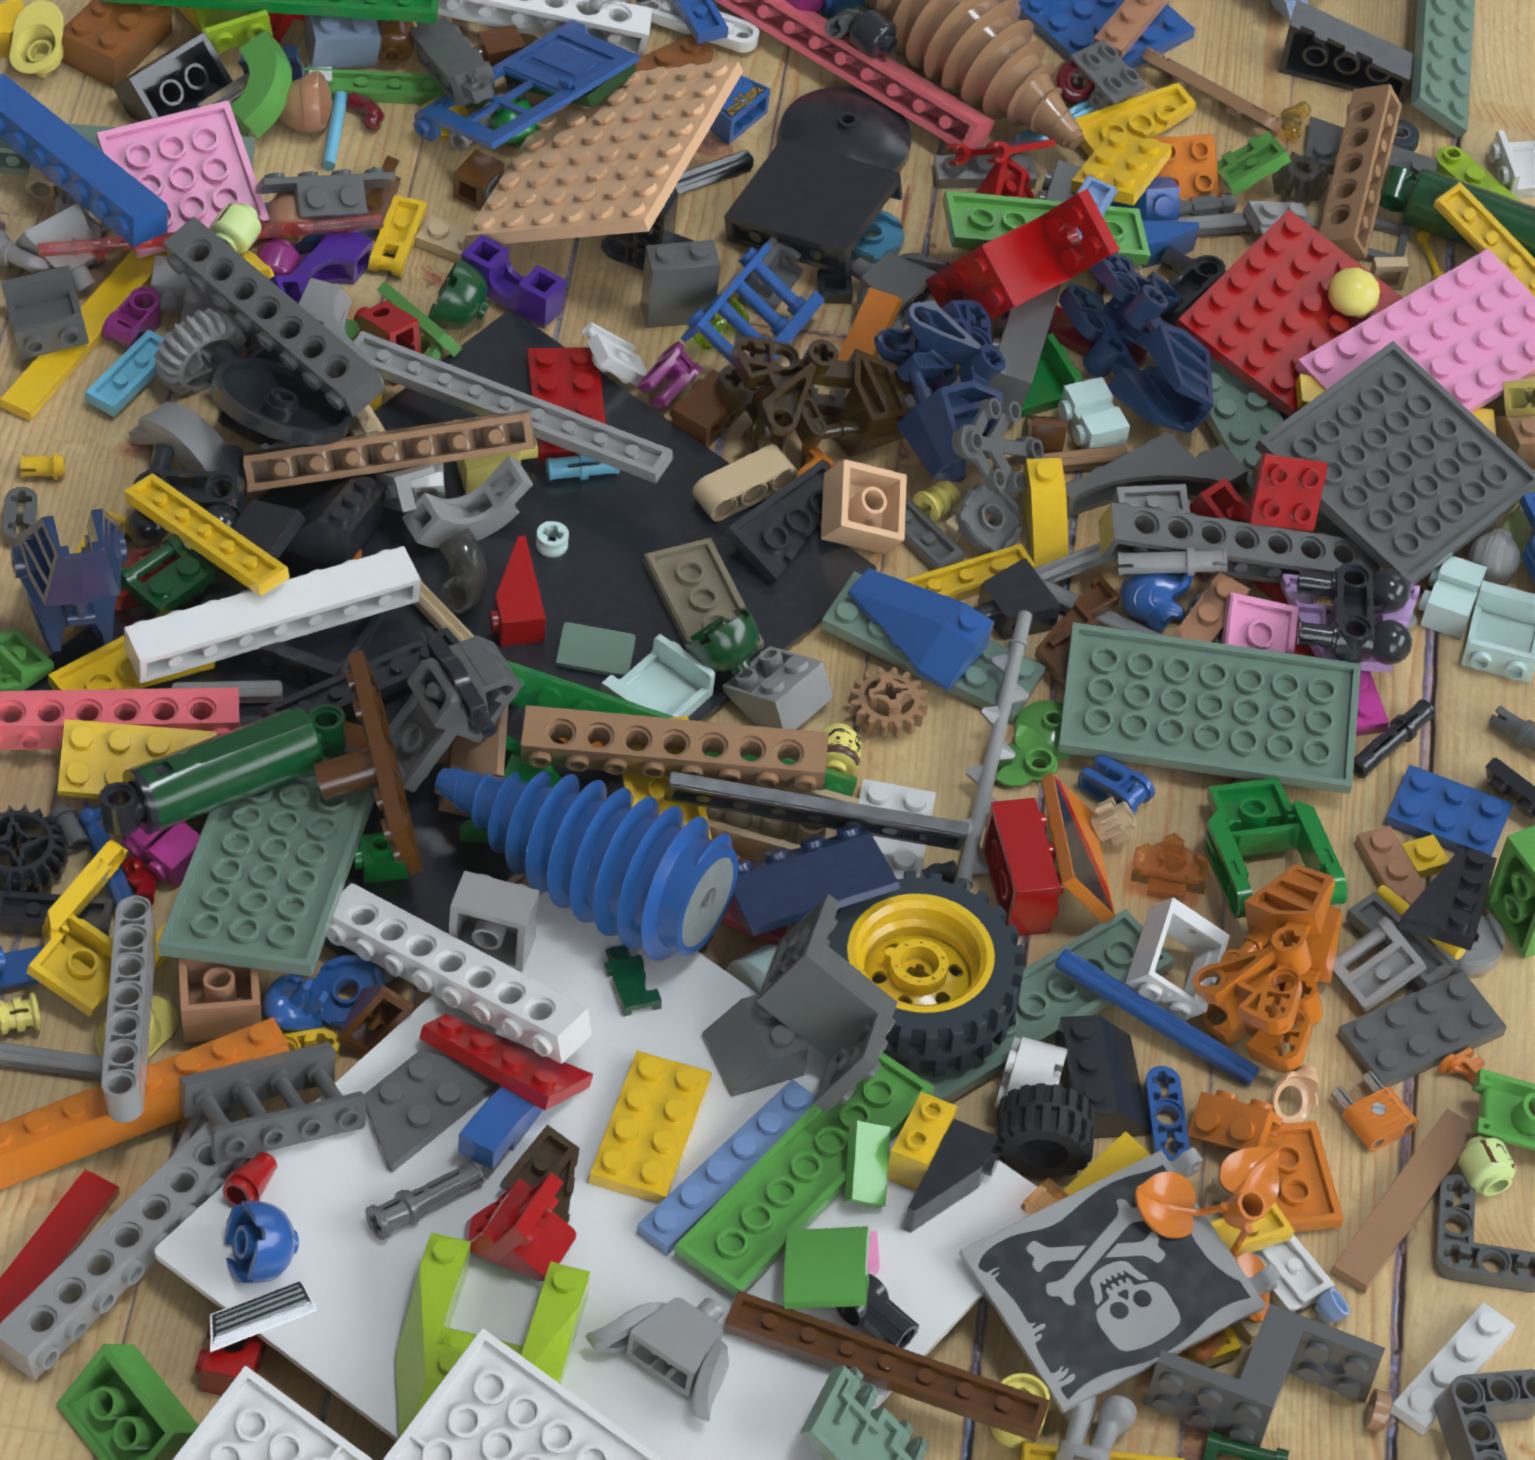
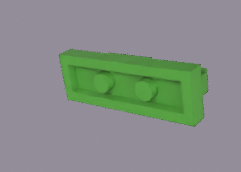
M384 281L377 289L387 299L386 301L391 302L418 319L419 334L422 332L425 335L420 337L421 354L425 353L426 356L439 360L443 348L453 357L462 349L444 330L387 282Z

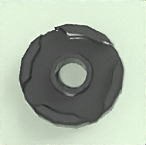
M979 484L962 495L957 505V522L960 532L970 545L978 551L991 553L1010 547L1018 541L1022 532V523L1019 525L1018 517L1021 513L1018 504L1011 494L1004 489L989 491L984 484ZM985 511L993 515L995 526L987 522Z

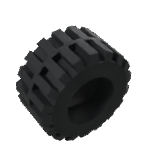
M1036 1083V1085L1027 1084L1020 1086V1089H1012L1008 1092L1007 1096H1003L1000 1099V1105H998L995 1133L998 1138L995 1153L1000 1154L999 1160L1002 1163L1007 1164L1014 1171L1021 1172L1022 1175L1043 1179L1062 1178L1065 1175L1077 1174V1171L1084 1170L1087 1167V1163H1090L1093 1158L1096 1122L1093 1104L1088 1103L1089 1099L1084 1095L1077 1094L1076 1090L1063 1088L1062 1085Z

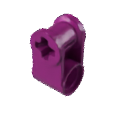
M139 287L133 290L124 302L106 318L101 331L102 338L107 341L115 340L125 345L126 350H128L148 329L155 332L161 325V306L158 292L150 287Z

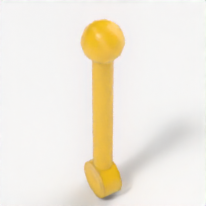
M1420 231L1417 234L1416 241L1423 245L1434 272L1433 280L1444 275V272L1440 271L1429 245L1430 234Z

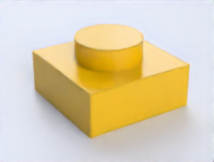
M1434 834L1401 844L1421 879L1438 874L1450 861Z

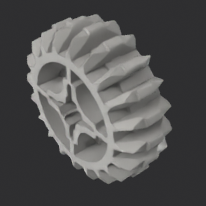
M212 308L206 309L204 313L197 310L194 316L189 317L186 315L184 321L180 324H175V328L171 332L164 333L166 339L158 343L159 351L154 355L156 359L154 367L161 377V381L167 387H170L172 391L177 392L180 396L187 392L194 395L197 391H204L211 387V384L207 381L212 370L218 366L210 360L211 354L216 347L226 343L241 357V354L246 350L244 346L246 338L234 318H231L227 313H223L220 310L214 311Z

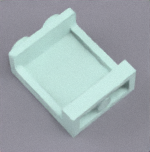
M1482 580L1460 665L1508 677L1513 680L1531 683L1535 671V594Z
M659 634L654 638L652 652L620 680L611 674L602 682L601 692L675 717L686 715L689 717L713 695L715 672L695 660L678 643L670 641Z

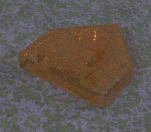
M1174 832L1164 836L1162 842L1154 845L1147 843L1135 848L1130 881L1148 884L1146 896L1165 900L1173 897L1183 903L1186 891L1205 894L1209 861L1200 853H1192L1184 846L1185 840Z

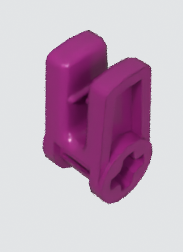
M680 341L663 351L657 358L656 363L636 385L638 390L644 393L660 385L661 380L666 376V384L658 389V393L651 401V405L656 410L668 405L702 370L698 362L693 363L684 353V346Z

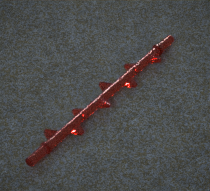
M344 215V218L268 224L261 218H258L262 228L257 239L286 236L297 237L299 235L334 232L349 234L350 231L381 229L384 226L383 216L348 217V215ZM167 232L135 247L122 237L83 240L72 238L71 241L37 243L38 257L73 255V257H76L77 254L90 253L97 259L102 260L109 251L165 248L163 242L175 232Z

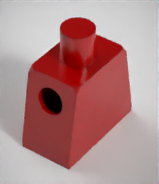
M383 301L371 308L362 307L355 313L354 321L358 322L360 333L364 331L421 353L418 319L389 301ZM389 381L394 386L398 385L394 382Z

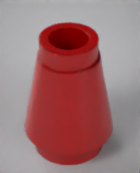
M259 1152L255 1157L230 1173L225 1178V1185L223 1186V1195L226 1200L233 1206L242 1205L240 1201H259L274 1171L277 1169L276 1160L266 1152Z

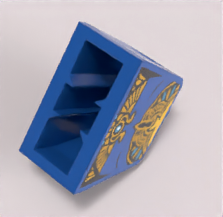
M741 75L711 125L710 130L728 145L768 113L770 88Z

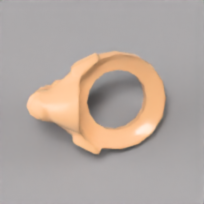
M1309 1063L1303 1064L1293 1071L1284 1074L1274 1085L1270 1094V1104L1273 1105L1272 1111L1283 1118L1282 1124L1303 1122L1308 1117L1311 1109L1318 1106L1316 1091L1319 1079L1314 1065ZM1287 1086L1295 1088L1300 1097L1297 1111L1290 1116L1284 1115L1278 1105L1280 1092Z

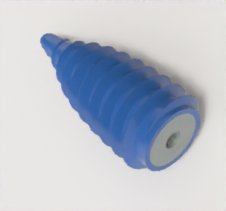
M455 767L450 769L444 768L437 776L435 782L436 789L440 790V794L454 803L458 810L468 814L472 818L476 829L488 831L490 847L496 853H505L508 868L517 875L526 874L527 882L532 889L539 890L540 893L548 892L553 904L559 908L571 907L574 916L579 921L584 923L595 921L598 930L603 935L613 936L619 934L622 943L628 948L637 949L643 947L646 955L654 961L665 960L676 953L690 956L697 952L713 935L729 906L738 876V856L733 850L732 838L729 833H723L714 840L709 839V825L704 817H696L684 826L683 811L679 807L673 806L659 815L658 802L653 797H646L633 807V795L628 788H621L607 798L606 785L601 780L591 782L579 793V779L574 774L565 776L554 787L551 786L550 775L546 771L538 773L530 782L520 781V774L518 772L512 773L508 778L491 776L490 772L484 775Z

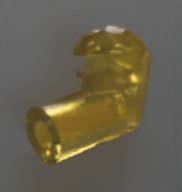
M1301 101L1284 109L1279 116L1280 119L1284 120L1281 128L1285 130V137L1289 140L1297 139L1303 133L1301 129L1302 119L1311 113V108L1306 101Z

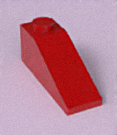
M518 536L496 593L495 610L489 611L491 632L498 633L501 647L544 642L546 617L526 536Z

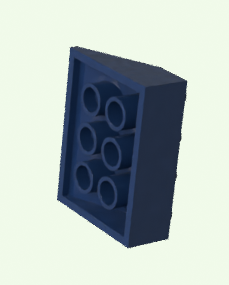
M848 825L836 830L837 835L830 838L822 839V836L810 837L800 842L801 847L789 851L784 847L776 848L764 853V859L751 863L750 859L738 860V876L729 903L731 916L755 936L800 921L827 894H830L840 903L839 909L898 890L900 886L871 832L864 827L859 828L858 825Z

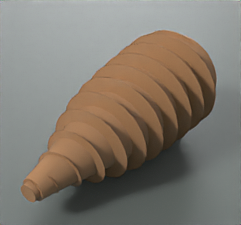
M864 0L866 8L869 10L876 9L896 24L897 33L895 38L898 42L894 51L906 55L908 63L912 67L924 69V74L928 80L938 84L942 83L943 89L954 97H961L964 103L974 109L983 108L985 115L991 119L1007 117L1008 123L1012 126L1027 125L1033 133L1042 134L1050 140L1055 139L1056 144L1064 149L1075 150L1083 142L1084 135L1082 134V129L1072 116L1071 110H1068L1061 98L1062 88H1055L1051 80L1055 72L1054 64L1049 63L1043 66L1041 64L1046 49L1045 43L1040 40L1029 43L1033 35L1034 25L1030 20L1018 21L1020 5L1016 1Z

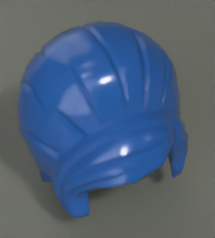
M1187 572L1180 574H1128L1120 588L1121 605L1129 616L1142 620L1147 628L1162 634L1171 620L1179 619L1183 621L1185 619V612L1182 610V606L1175 602V599L1189 591L1193 576H1187Z

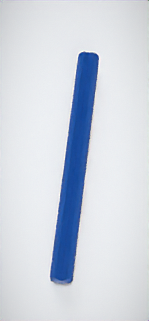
M1064 949L1056 960V969L1242 1084L1249 1086L1259 1070L1257 1065L1148 998L1139 995L1137 991L1072 951Z

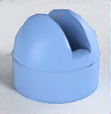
M1331 1288L1321 1294L1316 1301L1315 1310L1319 1313V1319L1325 1323L1333 1324L1350 1315L1345 1299L1335 1288Z

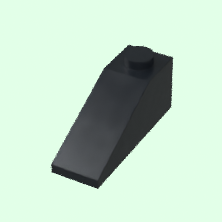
M953 1119L908 1206L904 1224L905 1231L913 1232L978 1189L985 1175L990 1177L993 1175L1000 1158V1154L995 1153L998 1136Z

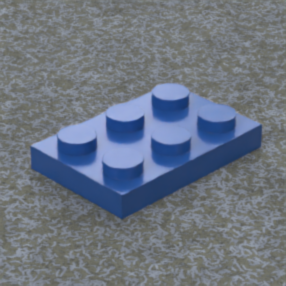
M1409 764L1384 825H1390L1393 829L1417 838L1434 834L1441 847L1456 853L1463 847L1469 850H1480L1492 856L1513 803Z

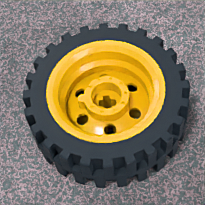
M904 871L903 878L897 879L900 889L839 908L835 916L838 923L827 939L830 940L829 947L897 1001L892 1017L895 1020V1024L886 1035L885 1039L888 1041V1045L883 1053L918 1077L920 1070H932L933 1077L944 1076L946 1068L956 1065L958 1071L970 1068L971 1058L975 1055L980 1060H984L991 1055L993 1042L1001 1045L1005 1040L1008 1026L1011 1027L1016 1016L1024 973L1023 945H1017L1019 932L1015 924L1005 925L1007 912L1000 905L994 909L989 906L990 896L982 890L973 894L966 890L967 882L956 879L954 884L941 881L942 874L931 872L929 879L916 878V871Z

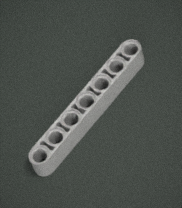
M135 895L121 900L116 908L101 1079L108 1116L112 1120L121 1123L137 1119L144 1109L157 940L150 901L143 896Z

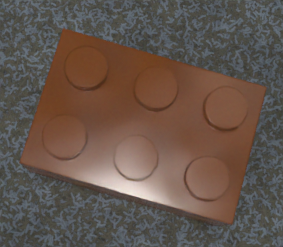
M92 0L64 26L61 41L64 50L61 62L112 87L126 78L172 33V6L103 2V0Z

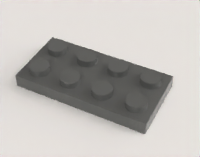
M1464 971L1340 1026L1337 1036L1365 1073L1372 1071L1384 1087H1392L1438 1066L1450 1054L1457 1055L1469 1047L1473 1050L1503 1036L1507 1026Z

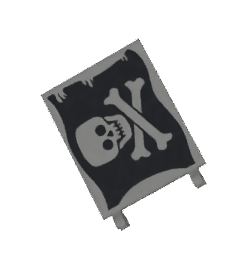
M1195 1147L1183 1152L1173 1161H1169L1162 1150L960 1250L959 1254L1040 1380L1048 1388L1049 1394L1062 1413L1155 1366L1162 1350L1176 1355L1265 1309L1266 1304L1260 1295L1267 1294L1277 1288L1276 1281L1280 1280L1282 1275L1275 1265L1270 1264L1254 1276L1247 1277L1206 1215L1200 1217L1193 1216L1194 1227L1192 1232L1188 1236L1179 1239H1171L1159 1235L1141 1217L1135 1201L1136 1187L1143 1184L1153 1175L1161 1172H1175L1186 1178L1199 1171L1197 1165L1202 1163L1203 1159ZM1196 1202L1194 1208L1201 1209Z

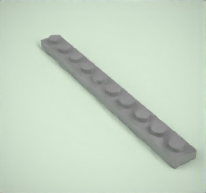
M361 331L354 341L356 346L372 362L374 368L383 379L479 416L530 409L536 438L655 484L673 460L672 449L364 331Z

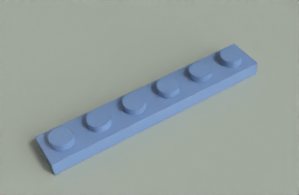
M791 1079L637 1224V1234L668 1256L675 1249V1245L814 1104L816 1096Z

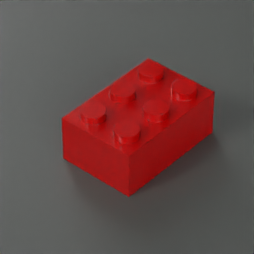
M1035 797L991 802L982 845L986 863L990 867L989 875L997 904L1007 912L1005 925L1015 924L1019 936L1051 933L1054 917L1059 915L1058 898L1059 895L1064 893L1060 873L1056 872L1054 865L1056 860L1053 842H1048L1046 837V816L1044 812H1039Z

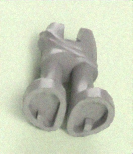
M1112 1395L1107 1397L1099 1411L1092 1445L1083 1444L1095 1416L1097 1407L1096 1396L1062 1413L1067 1423L1065 1439L1059 1441L1055 1460H1110V1451L1115 1440L1129 1431L1135 1422L1137 1409L1134 1403L1124 1396Z

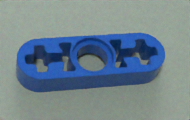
M1156 1066L1147 1073L1143 1087L1145 1108L1150 1127L1151 1154L1162 1150L1169 1161H1173L1183 1152L1190 1149L1181 1080L1178 1073L1172 1068ZM1156 1082H1163L1164 1087L1168 1088L1165 1098H1161V1087ZM1159 1112H1169L1175 1116L1177 1121L1173 1124H1164L1157 1119L1156 1114ZM1172 1137V1150L1176 1152V1155L1169 1154V1150L1165 1149L1167 1138Z

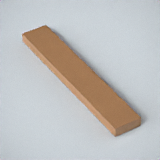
M1448 1108L1444 1111L1332 1267L1331 1274L1364 1294L1436 1195L1442 1181L1451 1174L1458 1164L1459 1156L1465 1149V1144L1470 1139L1478 1136V1134H1474L1471 1131L1472 1122Z

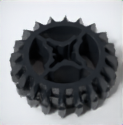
M9 804L6 812H0V890L41 893L42 887L52 890L54 880H61L64 873L63 868H66L68 864L67 852L69 848L68 840L64 836V830L61 825H56L53 815L43 817L40 808L31 813L26 805L21 810H14ZM14 847L17 849V855H20V857L16 856V851L13 850Z

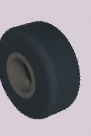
M1399 120L1393 145L1414 152L1420 139L1419 131L1410 122Z

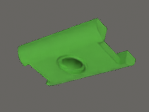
M1480 1068L1472 1086V1091L1479 1093V1117L1471 1124V1131L1474 1134L1488 1138H1497L1502 1142L1535 1151V1084Z

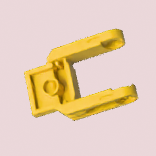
M112 839L102 847L48 910L44 921L45 924L42 926L45 947L28 965L26 971L31 977L88 1017H91L109 996L113 939L86 920L77 917L114 875L128 853V850ZM167 920L157 931L154 974L168 959V956L159 955L158 943Z

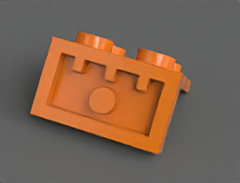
M1214 134L1152 138L1172 145V155L1156 177L1170 176L1180 187L1179 199L1186 198L1189 201V198L1208 195H1216L1219 198L1220 186Z

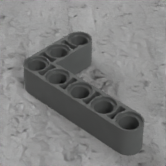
M1535 1369L1464 1374L1457 1376L1436 1398L1434 1406L1451 1460H1508L1496 1423L1528 1420L1535 1416Z

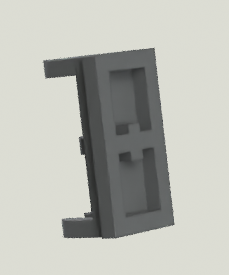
M771 237L768 243L772 248L761 261L791 290L801 277L803 268L795 263H790L786 257L798 261L801 255L795 249L777 242L778 239ZM753 271L744 279L774 311L778 308L782 300ZM738 295V303L743 304V305H745V306L751 308V307Z

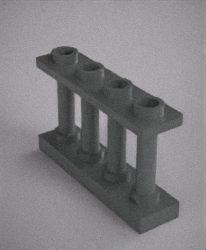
M330 1042L179 1077L180 1111L184 1117L188 1118L205 1114L213 1126L212 1159L215 1163L363 1128L366 1116V1097L361 1091L342 1095L335 1085V1049ZM318 1087L326 1100L305 1104L297 1091ZM281 1096L288 1109L267 1113L259 1101ZM243 1105L251 1117L229 1122L222 1109Z

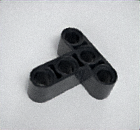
M676 187L648 232L605 235L601 242L603 252L615 261L644 271L647 245L693 242L694 240L675 234L678 191Z

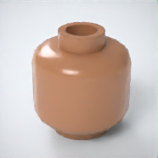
M294 191L280 192L268 203L267 213L270 219L268 230L275 239L285 240L294 245L301 242L303 238L311 233L313 229L312 220L298 219Z

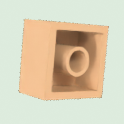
M846 459L826 471L823 480L821 539L885 554L902 543L905 535L907 475Z

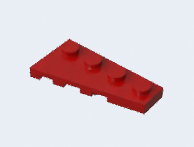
M447 1014L424 1024L419 1037L422 1041L544 1111L589 1088L593 1078V1073L566 1062L561 1064L548 1056L543 1057L536 1053L534 1049Z

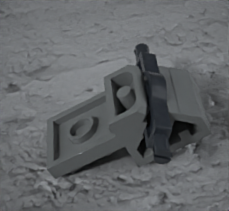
M425 626L419 631V638L428 649L429 659L422 660L408 679L407 684L413 694L389 725L404 789L411 792L416 791L445 750L449 748L456 735L480 744L484 737H491L496 733L497 728L495 727L497 726L495 722L523 685L494 642L480 636H475L448 647L441 635L437 636L431 626Z

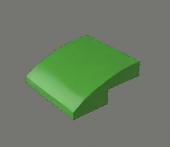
M17 628L0 632V691H24L54 669V662Z
M868 1226L787 1230L784 1263V1308L866 1306L869 1286L867 1263L870 1234Z

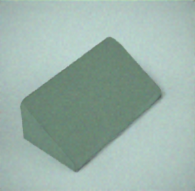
M565 622L562 629L556 666L608 676L612 674L615 677L622 678L630 671L636 636L631 633Z

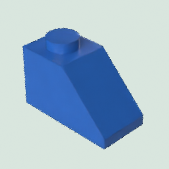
M1170 176L1155 177L1134 206L1115 201L1110 206L1139 209L1142 221L1179 220L1180 187Z

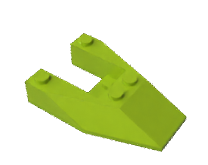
M433 1232L429 1236L395 1355L399 1438L477 1336V1334L449 1328L469 1270L471 1246L469 1241ZM550 1262L524 1346L505 1341L501 1342L561 1384L588 1299L590 1271Z

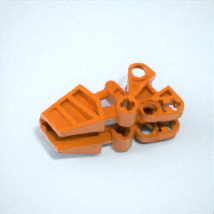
M1298 864L1291 866L1244 901L1249 933L1243 939L1244 944L1239 950L1230 949L1224 952L1222 962L1201 968L1195 973L1192 981L1196 994L1209 1003L1207 1012L1203 1013L1201 1017L1204 1028L1227 1045L1252 1036L1245 1044L1250 1058L1279 1073H1287L1301 1066L1312 1033V1026L1320 1022L1323 1017V1008L1317 982L1331 984L1334 959L1343 919L1341 910L1329 905L1335 887L1334 877ZM1208 977L1220 979L1218 985H1200ZM1286 982L1284 991H1280V987L1277 986L1279 983ZM1215 1014L1227 1015V1019L1221 1023L1209 1021L1210 1017ZM1293 1024L1299 1027L1296 1029H1291ZM1285 1043H1289V1046H1290V1050H1291V1051H1287V1052L1285 1053V1050H1286V1044H1285Z

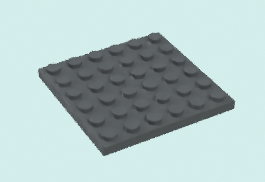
M1394 341L1260 438L1255 446V449L1261 455L1267 453L1326 462L1328 468L1319 509L1384 570L1392 569L1400 572L1407 579L1410 588L1519 504V500L1524 494L1535 491V471Z

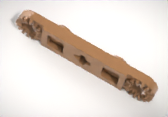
M1148 46L1145 48L1141 58L1172 74L1171 82H1179L1186 90L1192 85L1228 105L1225 109L1226 112L1240 120L1243 119L1244 115H1247L1276 132H1279L1284 120L1271 113L1266 115L1267 111L1154 49Z

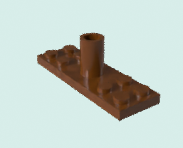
M363 650L350 653L348 657L351 669L345 671L351 692H355L356 699L352 700L356 717L359 722L362 721L363 730L370 746L315 763L314 769L317 781L325 800L379 784V788L373 789L379 810L383 811L384 819L380 821L387 842L390 841L396 862L403 861L409 875L424 871L382 695Z

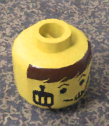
M840 723L821 729L819 732L829 733L826 767L852 776L859 769L862 751L860 736L851 727Z

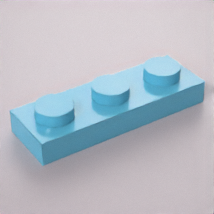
M148 329L85 391V402L115 417L158 374L154 367L156 363L154 355L159 351L158 343L164 341L165 338Z

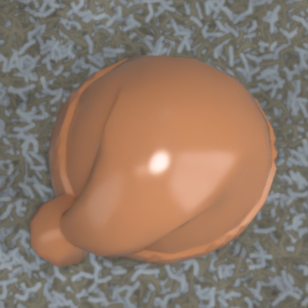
M313 71L300 79L292 81L287 94L285 108L279 116V119L286 126L298 132H306L307 134L320 132L327 126L332 111V100L328 83L322 72Z

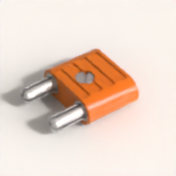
M1369 1071L1363 1075L1362 1081L1373 1094L1354 1103L1342 1087H1337L1332 1091L1331 1096L1342 1108L1343 1119L1367 1149L1373 1152L1411 1133L1418 1126L1419 1121L1390 1086L1384 1087L1375 1074Z

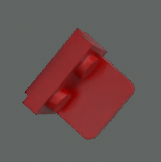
M552 1172L534 1187H530L521 1178H518L499 1195L495 1202L477 1212L466 1222L465 1241L471 1242L470 1252L533 1280L544 1281L550 1262L560 1264L576 1239L575 1230L553 1212V1209L559 1202L555 1195L562 1186L563 1181Z

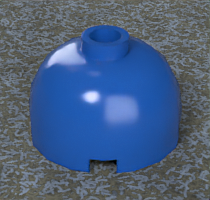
M240 1201L242 1205L233 1206L226 1224L225 1245H232L235 1259L226 1258L228 1270L231 1277L237 1283L272 1281L287 1269L293 1255L297 1253L299 1248L298 1233L293 1229L286 1213L272 1203Z

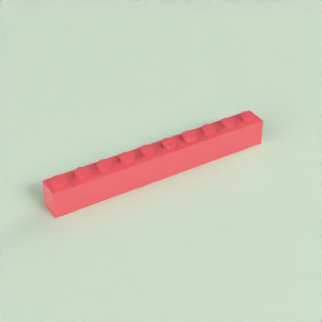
M715 0L947 143H963L969 148L985 145L995 124L994 120L884 54L878 58L868 57L850 43L849 36L844 35L839 39H834L835 35L832 38L829 37L825 30L828 20L812 11L798 10L785 0Z

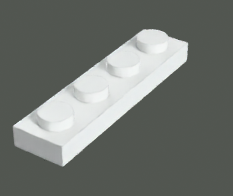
M1483 1302L1392 1404L1390 1413L1423 1436L1438 1419L1434 1406L1436 1398L1457 1376L1479 1373L1512 1336L1516 1325Z

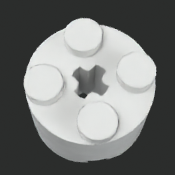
M1014 1037L995 1108L998 1109L1000 1099L1003 1096H1007L1008 1092L1012 1089H1020V1086L1027 1084L1036 1085V1083L1058 1085L1068 1049L1022 1037V1039Z

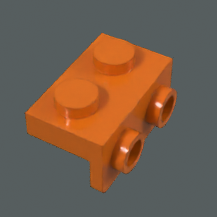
M1217 1090L1215 1095L1201 1091L1188 1129V1137L1192 1140L1234 1151L1248 1147H1265L1271 1126L1281 1127L1283 1118L1272 1111L1273 1105L1258 1099H1251L1250 1104L1238 1101L1239 1097L1227 1091Z

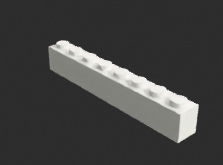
M404 546L392 550H382L375 555L357 560H348L337 566L323 570H313L306 575L286 580L261 597L252 590H245L237 595L220 600H210L196 607L176 610L165 616L147 621H138L133 625L124 627L125 651L139 682L144 683L256 650L262 646L283 642L419 602L420 577Z

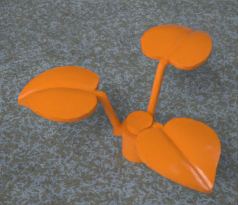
M1263 1146L1248 1147L1228 1155L1222 1161L1218 1170L1220 1186L1226 1192L1232 1194V1197L1226 1202L1201 1209L1194 1208L1197 1198L1192 1184L1181 1174L1168 1171L1155 1174L1136 1187L1135 1201L1138 1211L1153 1231L1171 1239L1186 1237L1192 1232L1194 1227L1193 1216L1200 1217L1218 1212L1223 1213L1225 1222L1229 1226L1241 1231L1230 1252L1245 1275L1252 1277L1263 1269L1265 1265L1257 1255L1244 1253L1238 1256V1251L1247 1235L1253 1231L1251 1224L1263 1218L1267 1209L1272 1207L1279 1193V1149ZM1270 1292L1260 1295L1266 1304L1265 1309L1246 1318V1320L1254 1323L1263 1321L1269 1307Z

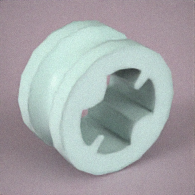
M557 521L541 524L537 529V550L547 557H558L564 554L568 549L569 531L567 527ZM549 537H555L556 541H549Z

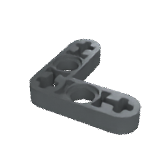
M1452 1174L1445 1177L1439 1188L1436 1203L1434 1267L1438 1274L1443 1278L1453 1281L1523 1292H1535V1277L1529 1276L1530 1273L1527 1268H1533L1535 1274V1252L1474 1243L1475 1188L1469 1185L1465 1176ZM1451 1190L1458 1191L1461 1197L1458 1207H1452L1454 1193ZM1449 1220L1458 1221L1463 1225L1465 1231L1460 1234L1452 1233L1445 1227V1222ZM1449 1255L1456 1256L1457 1265L1451 1263ZM1471 1258L1476 1259L1473 1268L1470 1267ZM1487 1259L1495 1260L1500 1263L1503 1270L1499 1273L1489 1272L1484 1268L1482 1262ZM1512 1264L1515 1265L1513 1269V1272H1515L1514 1274L1509 1273Z

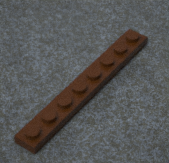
M738 1291L724 1322L723 1332L831 1370L833 1367L844 1365L848 1369L856 1367L863 1374L864 1378L862 1381L1033 1442L1036 1441L1050 1400L802 1312L785 1309L782 1305L742 1291Z

